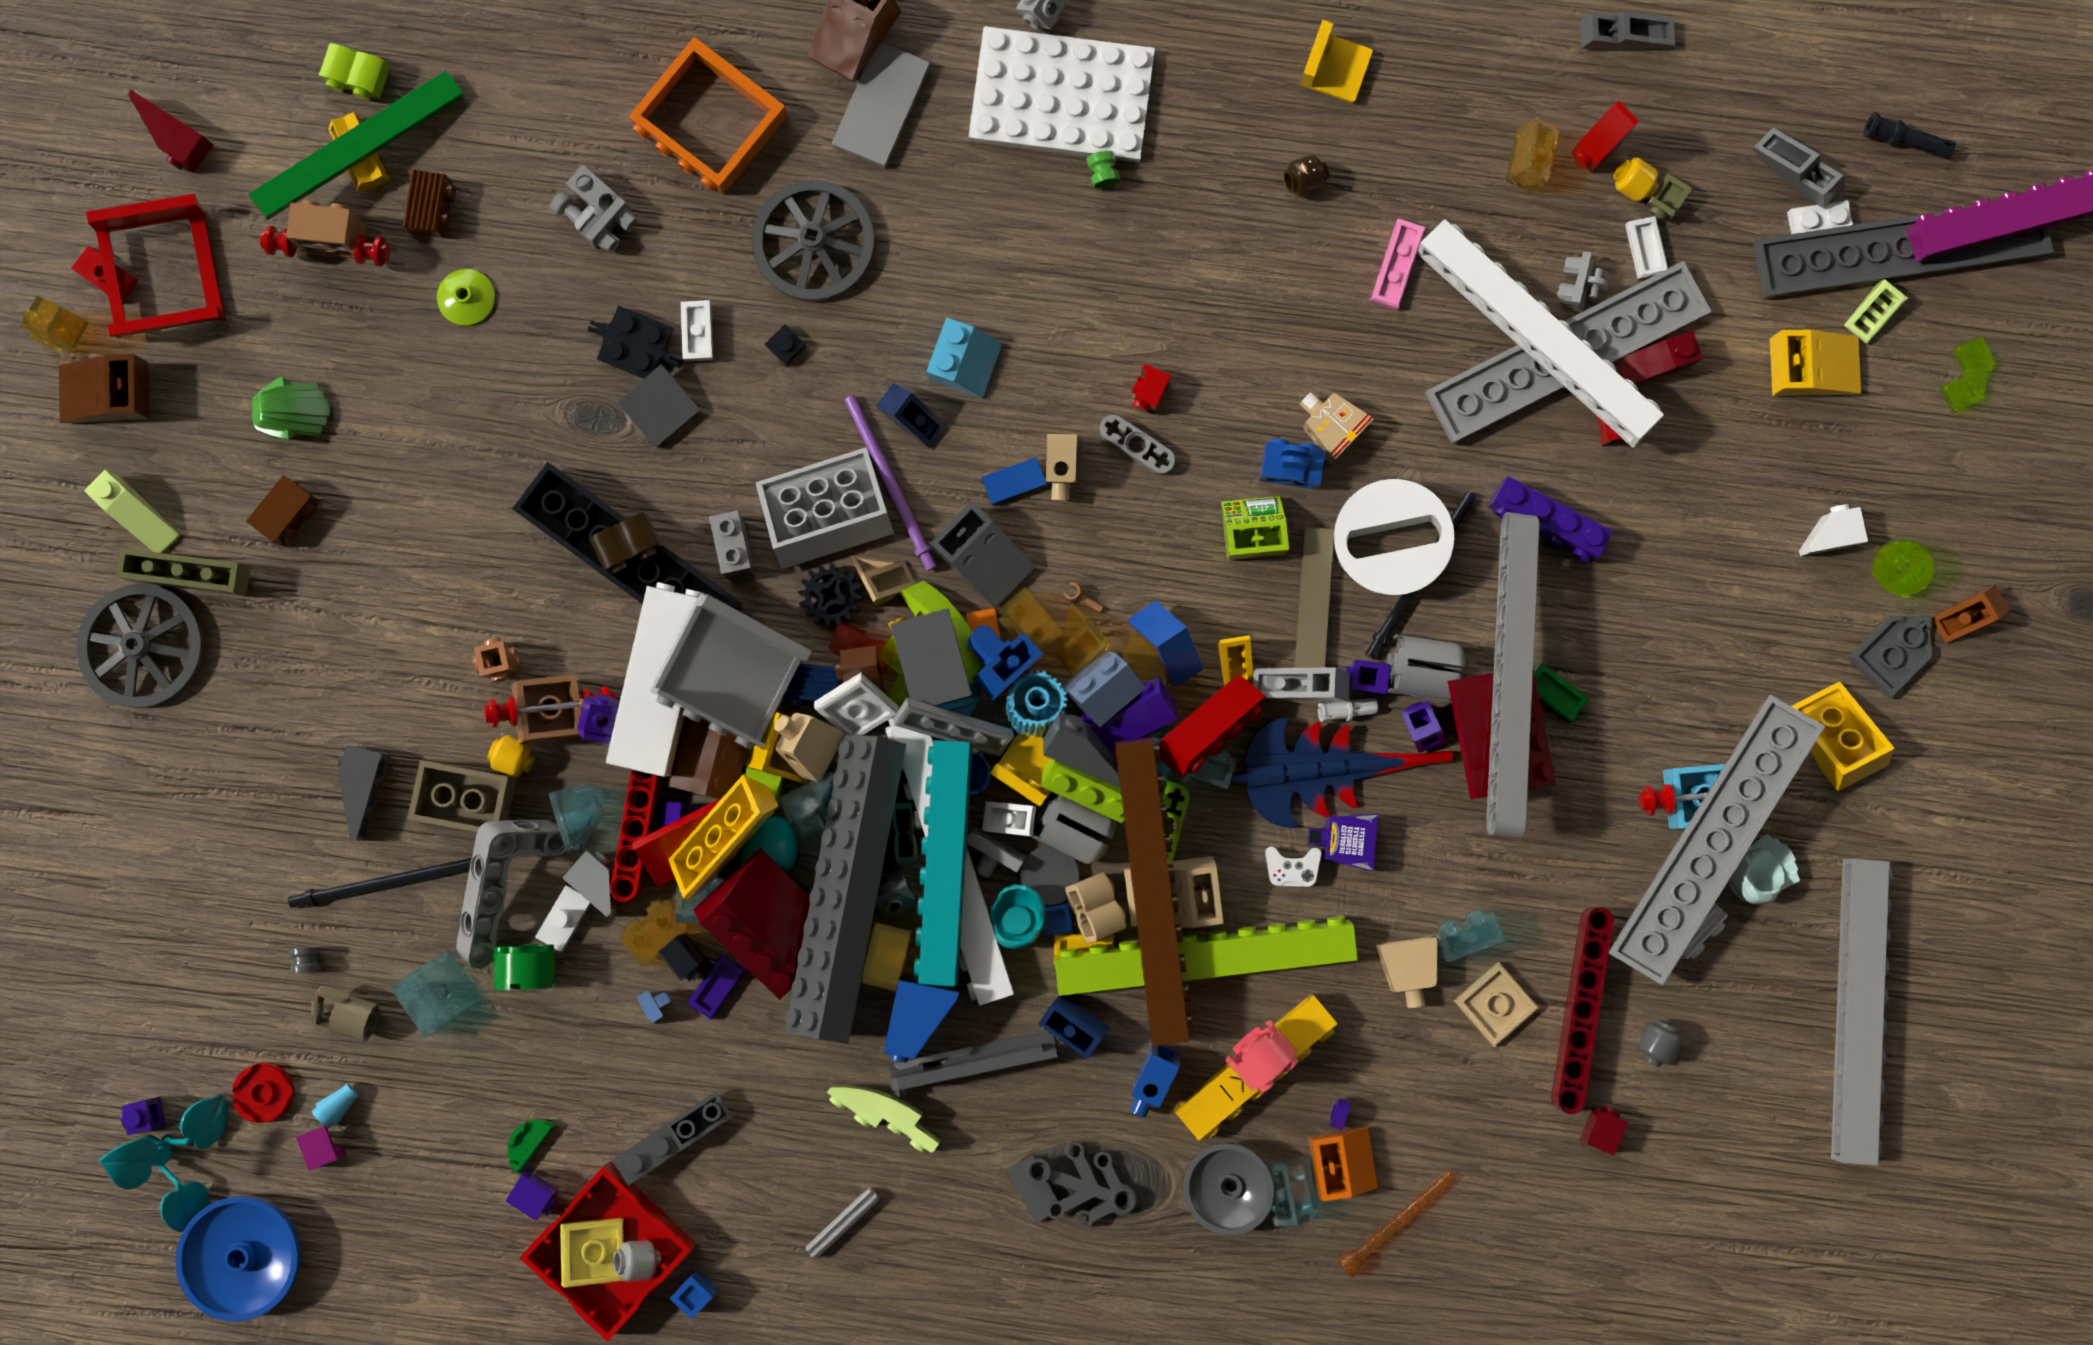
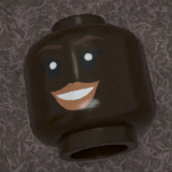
M1308 155L1290 161L1287 170L1284 171L1286 188L1290 193H1294L1298 197L1321 192L1325 187L1326 179L1329 178L1327 164L1321 162L1315 155Z

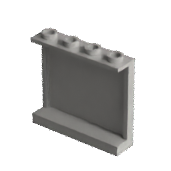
M700 594L650 692L658 696L656 699L658 703L671 709L674 704L684 709L682 715L698 723L701 718L711 723L709 729L723 736L727 732L736 736L735 742L750 750L753 745L763 748L765 744L760 742L764 732L800 661L807 662L812 651L710 595Z

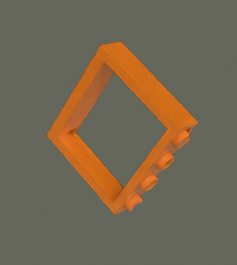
M696 37L692 38L629 115L634 125L632 130L638 133L642 139L646 140L649 137L656 143L655 148L667 158L672 155L679 161L677 164L689 175L694 172L701 177L700 182L703 186L712 191L716 189L723 195L788 117L786 108L782 103ZM695 60L699 61L767 113L719 174L647 120Z

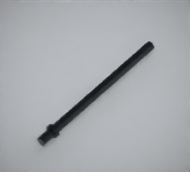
M1465 492L1451 515L1454 532L1476 499V496L1470 492ZM1439 536L1437 537L1434 543H1437L1439 541ZM1418 590L1401 595L1379 632L1373 634V641L1365 653L1366 656L1375 660L1383 646L1387 647L1390 642L1388 640L1389 636Z
M472 858L318 891L308 889L305 890L304 894L288 897V903L290 908L305 905L314 907L318 902L463 872L470 869Z

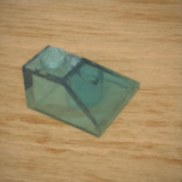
M586 784L549 793L566 852L584 851L604 814L602 806L606 805L605 797L601 788L597 789L595 784Z

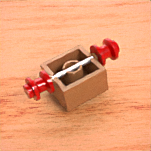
M308 200L302 201V204L291 203L288 226L284 233L278 232L275 226L269 225L260 235V246L267 255H275L277 250H282L286 257H293L297 248H299L305 254L355 259V262L363 265L369 259L374 261L375 266L382 267L385 261H389L391 253L390 245L386 243L384 237H376L374 242H368L366 238L368 226L348 206L337 203L331 204V207L320 206L319 203Z
M577 674L518 680L511 686L513 696L508 697L506 703L497 704L494 699H488V705L483 706V719L485 724L490 723L491 729H497L499 722L508 721L511 727L517 726L519 744L579 738L581 735L577 730L585 695L595 697L596 694H591L588 689H582L581 698L579 697ZM607 686L601 687L600 693L597 694L608 695L616 702L614 692H609Z

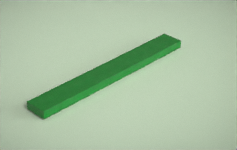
M445 70L251 191L248 195L268 221L290 207L291 203L300 201L462 99L464 94Z

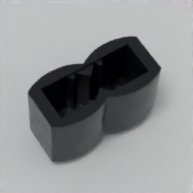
M687 933L679 934L658 951L660 957L680 981L687 979L689 982L696 980L708 970L706 964L709 962V959Z

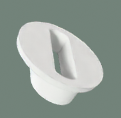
M1401 479L1377 481L1358 490L1342 507L1334 530L1336 557L1340 566L1355 582L1370 591L1384 595L1412 593L1434 581L1448 564L1454 546L1453 523L1442 501L1422 485ZM1431 522L1439 533V541L1437 543L1359 559L1354 558L1347 548V542L1352 537Z

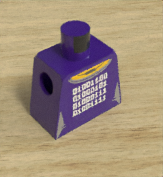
M1378 814L1327 817L1325 829L1308 828L1307 845L1323 847L1324 860L1364 871H1373Z

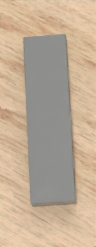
M906 698L893 718L894 726L946 741L973 743V749L997 756L1003 753L1014 737L1013 729Z

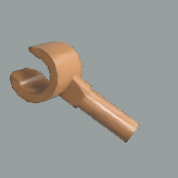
M1073 582L1069 583L1072 588L1077 589V594L1073 597L1063 593L1069 602L1076 603L1079 601L1097 612H1101L1102 605L1084 595L1079 585Z

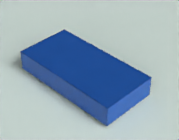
M1037 457L981 477L992 506L1046 486Z

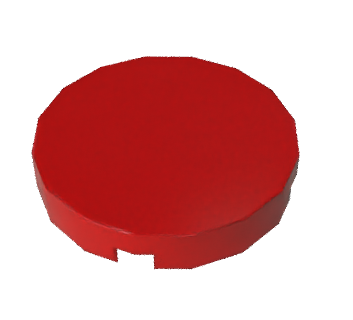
M262 1062L248 1066L238 1074L233 1083L232 1092L234 1100L232 1101L239 1115L252 1123H267L277 1120L289 1110L293 1103L295 1089L292 1078L284 1068L275 1063Z

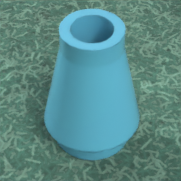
M346 1083L339 1090L317 1102V1107L312 1110V1113L322 1125L327 1126L329 1129L333 1124H338L359 1095Z

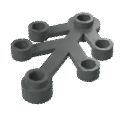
M1078 1142L1068 1143L1065 1147V1155L1073 1160L1081 1179L1050 1169L1049 1164L1039 1158L1030 1160L1025 1167V1175L1033 1183L1041 1184L1049 1181L1077 1191L1060 1201L1052 1200L1046 1205V1214L1052 1219L1062 1218L1065 1212L1093 1197L1105 1200V1202L1090 1211L1079 1210L1076 1212L1074 1223L1081 1229L1090 1228L1094 1221L1111 1212L1121 1216L1127 1215L1136 1206V1193L1131 1187L1121 1185L1112 1166V1157L1107 1152H1097L1093 1157V1164L1097 1169L1102 1170L1109 1189L1097 1184L1084 1157V1148ZM1074 1145L1079 1147V1154L1076 1157H1072L1069 1152L1070 1148ZM1101 1155L1107 1157V1164L1103 1167L1098 1164V1158ZM1035 1165H1040L1042 1168L1039 1176L1032 1174V1168ZM1119 1194H1124L1126 1197V1202L1123 1205H1118L1116 1202ZM1058 1204L1060 1206V1213L1053 1216L1050 1209L1052 1205ZM1082 1214H1087L1089 1218L1085 1225L1079 1223V1217Z

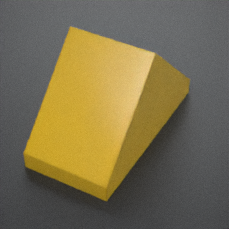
M1250 635L1220 640L1217 648L1224 686L1238 674L1253 684Z

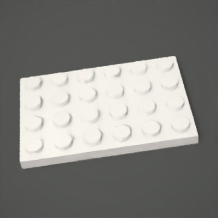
M984 26L969 129V141L1090 156L1101 151H1113L1116 160L1140 163L1155 48Z

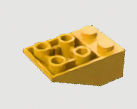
M1781 330L1770 338L1772 396L1861 394L1858 336L1817 330Z

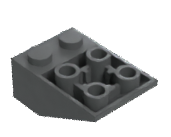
M972 501L930 543L932 549L995 609L1036 567L1009 537Z

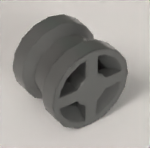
M320 947L289 949V955L293 959L290 973L321 971V964L318 963V955L321 953Z

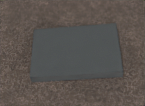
M948 608L890 624L910 699L937 706L972 696Z

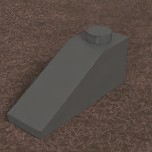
M1059 712L1043 738V755L1120 787L1117 757L1082 719L1075 715Z
M347 745L346 750H343L339 756L338 766L340 767L339 779L350 839L355 841H365L390 755Z

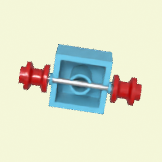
M1725 764L1663 770L1664 785L1662 791H1654L1651 786H1644L1643 792L1638 795L1640 810H1645L1647 816H1653L1656 809H1664L1666 814H1668L1669 829L1686 828Z

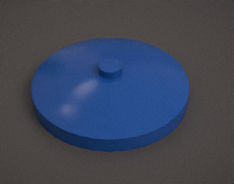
M231 1196L206 1206L186 1225L179 1239L176 1251L177 1277L189 1301L203 1313L224 1321L253 1319L276 1307L293 1288L301 1266V1244L293 1223L276 1205L254 1196Z

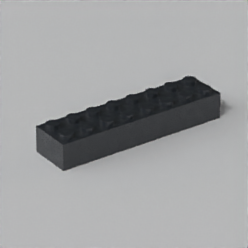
M548 461L512 508L641 604H643L647 586L656 588L657 582L675 586V593L685 595L686 589L710 595L737 611L742 606L739 600L663 545L660 549L656 550L658 555L646 561H641L640 558L629 563L631 567L622 573L614 574L613 571H604L589 538L600 531L617 525L626 520V518Z

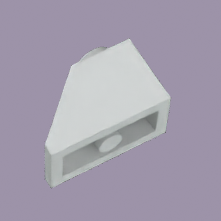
M1849 504L1830 508L1831 513L1819 519L1800 548V556L1858 546L1868 542L1861 508L1849 509Z

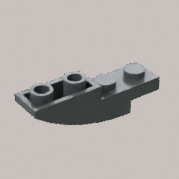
M715 1091L612 1159L627 1185H630L731 1118L732 1115L717 1091Z

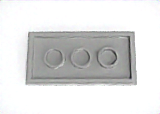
M881 42L865 66L832 141V147L886 168L930 68V62Z

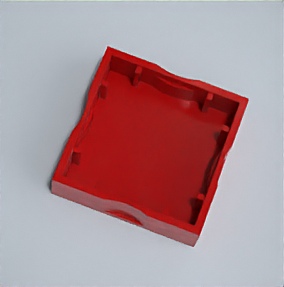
M608 1162L573 1198L565 1211L553 1223L548 1225L519 1259L551 1289L564 1296L575 1312L608 1342L697 1243L635 1184L627 1185L617 1167ZM621 1217L623 1218L624 1242L648 1240L654 1245L655 1250H658L661 1254V1266L659 1269H656L651 1280L635 1282L615 1281L564 1288L561 1276L560 1224Z

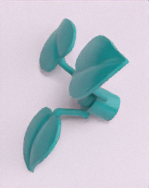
M219 1093L214 1097L202 1099L191 1105L184 1112L180 1122V1131L187 1137L185 1139L166 1137L164 1140H161L154 1135H146L141 1139L132 1140L114 1148L98 1160L112 1182L125 1190L135 1189L144 1184L151 1176L152 1166L159 1168L177 1189L166 1193L160 1204V1213L163 1221L176 1232H183L189 1221L208 1205L209 1193L207 1188L198 1181H190L182 1186V1183L165 1166V1163L172 1156L170 1146L188 1145L192 1141L200 1149L213 1145L226 1129L228 1106L225 1097Z

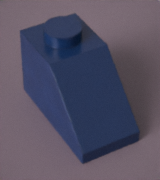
M894 383L876 405L893 423L928 448L933 445L947 426L912 392Z

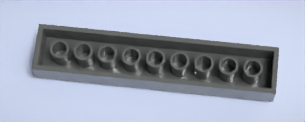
M843 735L842 743L839 746L837 769L833 776L831 800L827 806L828 815L825 830L821 836L822 845L819 860L815 867L816 875L813 890L809 897L810 906L807 920L804 923V936L801 950L798 954L796 976L792 984L790 1007L786 1014L785 1032L819 1040L849 1043L906 744L878 736Z

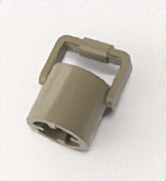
M320 986L311 999L312 1024L318 1029L367 1041L377 1025L380 1005L349 995L340 990ZM324 998L336 1001L329 1020L322 1018Z

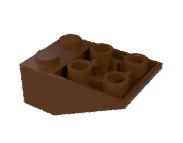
M828 0L808 54L809 59L854 82L901 14L899 6L895 0Z
M135 354L103 355L59 365L60 423L149 419L148 362Z

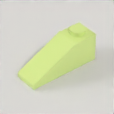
M104 470L84 490L107 514L153 552L164 553L181 536L117 474Z

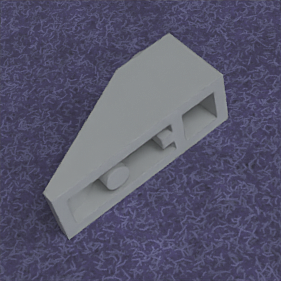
M1336 667L1254 669L1253 686L1265 695V699L1349 702L1350 672Z

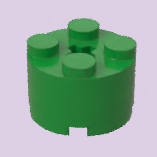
M554 944L495 947V953H493L494 990H510V988L527 990L556 986Z

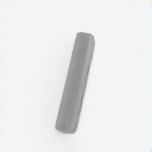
M871 1187L867 1188L806 1246L807 1253L813 1259H817L879 1201L880 1197Z

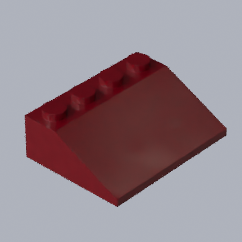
M1534 670L1532 674L1527 790L1556 785ZM1494 673L1447 681L1470 800L1488 797Z
M760 847L693 910L699 923L779 1000L792 989L798 966V954L801 950L804 936V923L807 920L810 906V896Z

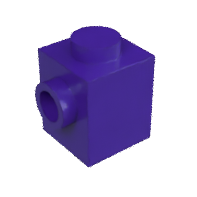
M527 1171L521 1175L505 1201L536 1221L543 1215L548 1216L558 1202L554 1197L559 1190L534 1173Z

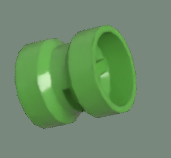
M1101 151L1087 157L1088 169L1092 170L1093 173L1091 182L1094 189L1109 188L1121 182L1119 171L1114 169L1116 158L1113 151Z

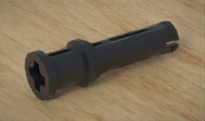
M1873 112L1869 116L1863 131V136L1866 138L1873 136L1885 140L1891 146L1898 143L1947 160L1952 157L1956 148L1952 147L1956 146L1955 141L1907 127L1902 120L1892 121L1880 117V113Z

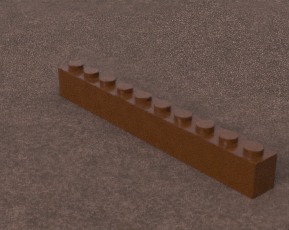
M1151 737L1115 741L1151 1042L1153 1046L1189 1042L1188 1032H1193L1191 1013L1186 1014L1185 1002H1190L1188 984H1182L1181 973L1186 972L1184 954H1178L1177 943L1183 942L1181 925H1175L1174 913L1179 912L1177 894L1171 895L1170 883L1175 882V872L1173 864L1168 865L1166 853L1172 852L1170 834L1164 835L1163 823L1168 822L1166 804H1160L1159 793L1164 792L1163 775L1157 774L1156 762H1161L1159 744H1153Z

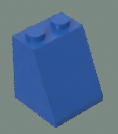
M901 978L898 982L884 1053L890 1054V1060L907 1063L909 1059H914L958 999L961 989L943 985L918 984L919 980Z

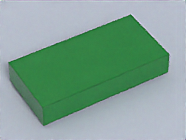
M1539 664L1534 671L1539 700L1567 722L1572 723L1589 701V698L1544 664Z

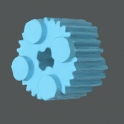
M1030 670V674H1024L1023 678L1019 677L1018 681H1014L1013 686L1008 690L1006 715L1009 716L1008 721H1012L1011 726L1017 733L1022 735L1027 733L1028 737L1031 734L1034 738L1037 735L1043 737V734L1048 732L1058 713L1062 712L1065 714L1067 692H1064V688H1061V683H1056V678L1051 679V675H1047L1045 671L1040 673L1037 670L1034 673ZM1033 701L1040 702V707L1033 706Z

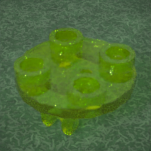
M1899 539L1881 546L1874 557L1871 572L1881 587L1891 593H1895L1898 597L1905 598L1920 592L1933 580L1936 565L1934 557L1927 547L1917 541Z

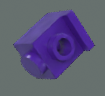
M1353 660L1351 666H1346L1345 671L1350 672L1349 691L1375 694L1377 696L1387 694L1390 664ZM1361 673L1368 674L1369 682L1367 684L1360 681Z
M596 694L595 697L585 695L577 726L582 739L610 744L619 707L612 697L604 694ZM604 716L603 721H597L599 717Z
M1429 701L1414 703L1407 710L1401 712L1419 753L1446 742Z
M160 1096L122 1105L121 1123L127 1131V1136L166 1126ZM149 1105H151L154 1123H152Z

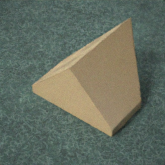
M851 556L876 607L899 596L901 590L916 584L904 560L895 562Z

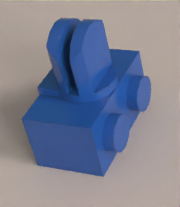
M1272 439V442L1267 441L1264 447L1259 481L1317 490L1321 484L1326 450H1319L1318 445L1310 443L1293 445L1284 439Z
M985 625L976 628L967 639V647L985 665L972 680L992 701L1043 655L1024 632L1012 643L1009 640L1004 643L989 626Z

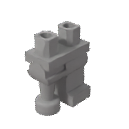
M582 164L566 182V185L576 197L584 201L588 206L584 211H581L572 204V197L562 190L552 199L549 208L557 215L564 213L575 224V228L580 235L596 249L600 247L612 253L620 242L611 233L613 229L619 225L628 233L635 227L638 221L630 212L626 202Z

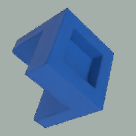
M696 1269L670 1299L692 1320L712 1299L718 1289Z

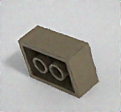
M420 760L407 819L477 832L485 822L508 820L517 778Z

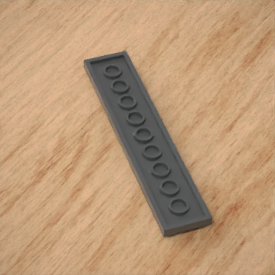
M1943 211L1933 213L1934 217L1943 215ZM1922 215L1757 239L1753 242L1762 295L1763 299L1878 282L1884 279L1892 280L2049 256L2053 253L2049 228L1918 263H1916L1906 229L1916 223L1915 219Z

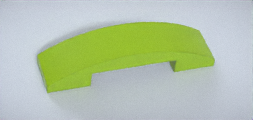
M925 581L901 590L900 595L915 616L947 608L950 610L969 685L974 684L975 682L972 679L985 665L967 647V639L972 634V631L957 609L943 594Z

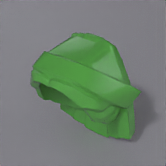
M283 376L258 392L253 397L251 403L252 419L255 428L260 433L271 438L290 439L297 434L318 437L322 433V428L326 426L327 417L330 415L328 399L325 398L323 390H319L317 383L292 384Z

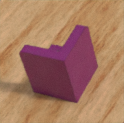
M327 1126L319 1127L296 1137L308 1171L347 1156L343 1144L334 1147Z

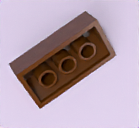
M686 717L668 786L720 799L740 779L747 748L736 743L737 737L729 732L723 736L709 729L711 723L702 718L698 723Z

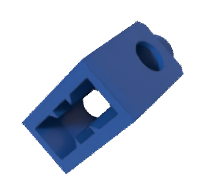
M1151 1044L1132 1087L1131 1095L1135 1099L1130 1110L1141 1117H1147L1151 1106L1156 1108L1161 1106L1179 1069L1180 1053L1163 1045L1153 1046Z

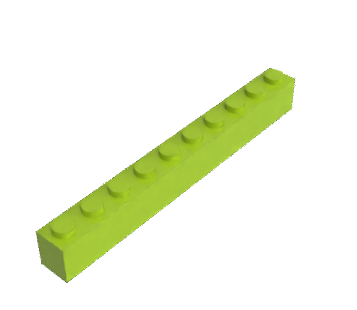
M1334 916L1327 918V922L1315 923V920H1302L1297 922L1298 926L1286 927L1284 923H1275L1268 925V929L1256 930V927H1242L1238 929V933L1226 934L1225 930L1208 932L1206 937H1196V934H1183V942L1177 943L1178 954H1184L1186 972L1181 973L1182 981L1357 961L1354 924L1350 920H1345L1344 916ZM1137 941L1120 942L1119 947L1109 949L1106 944H1097L1090 946L1087 951L1079 952L1077 948H1065L1059 950L1060 954L1054 955L1059 996L1144 986L1139 944L1137 945Z

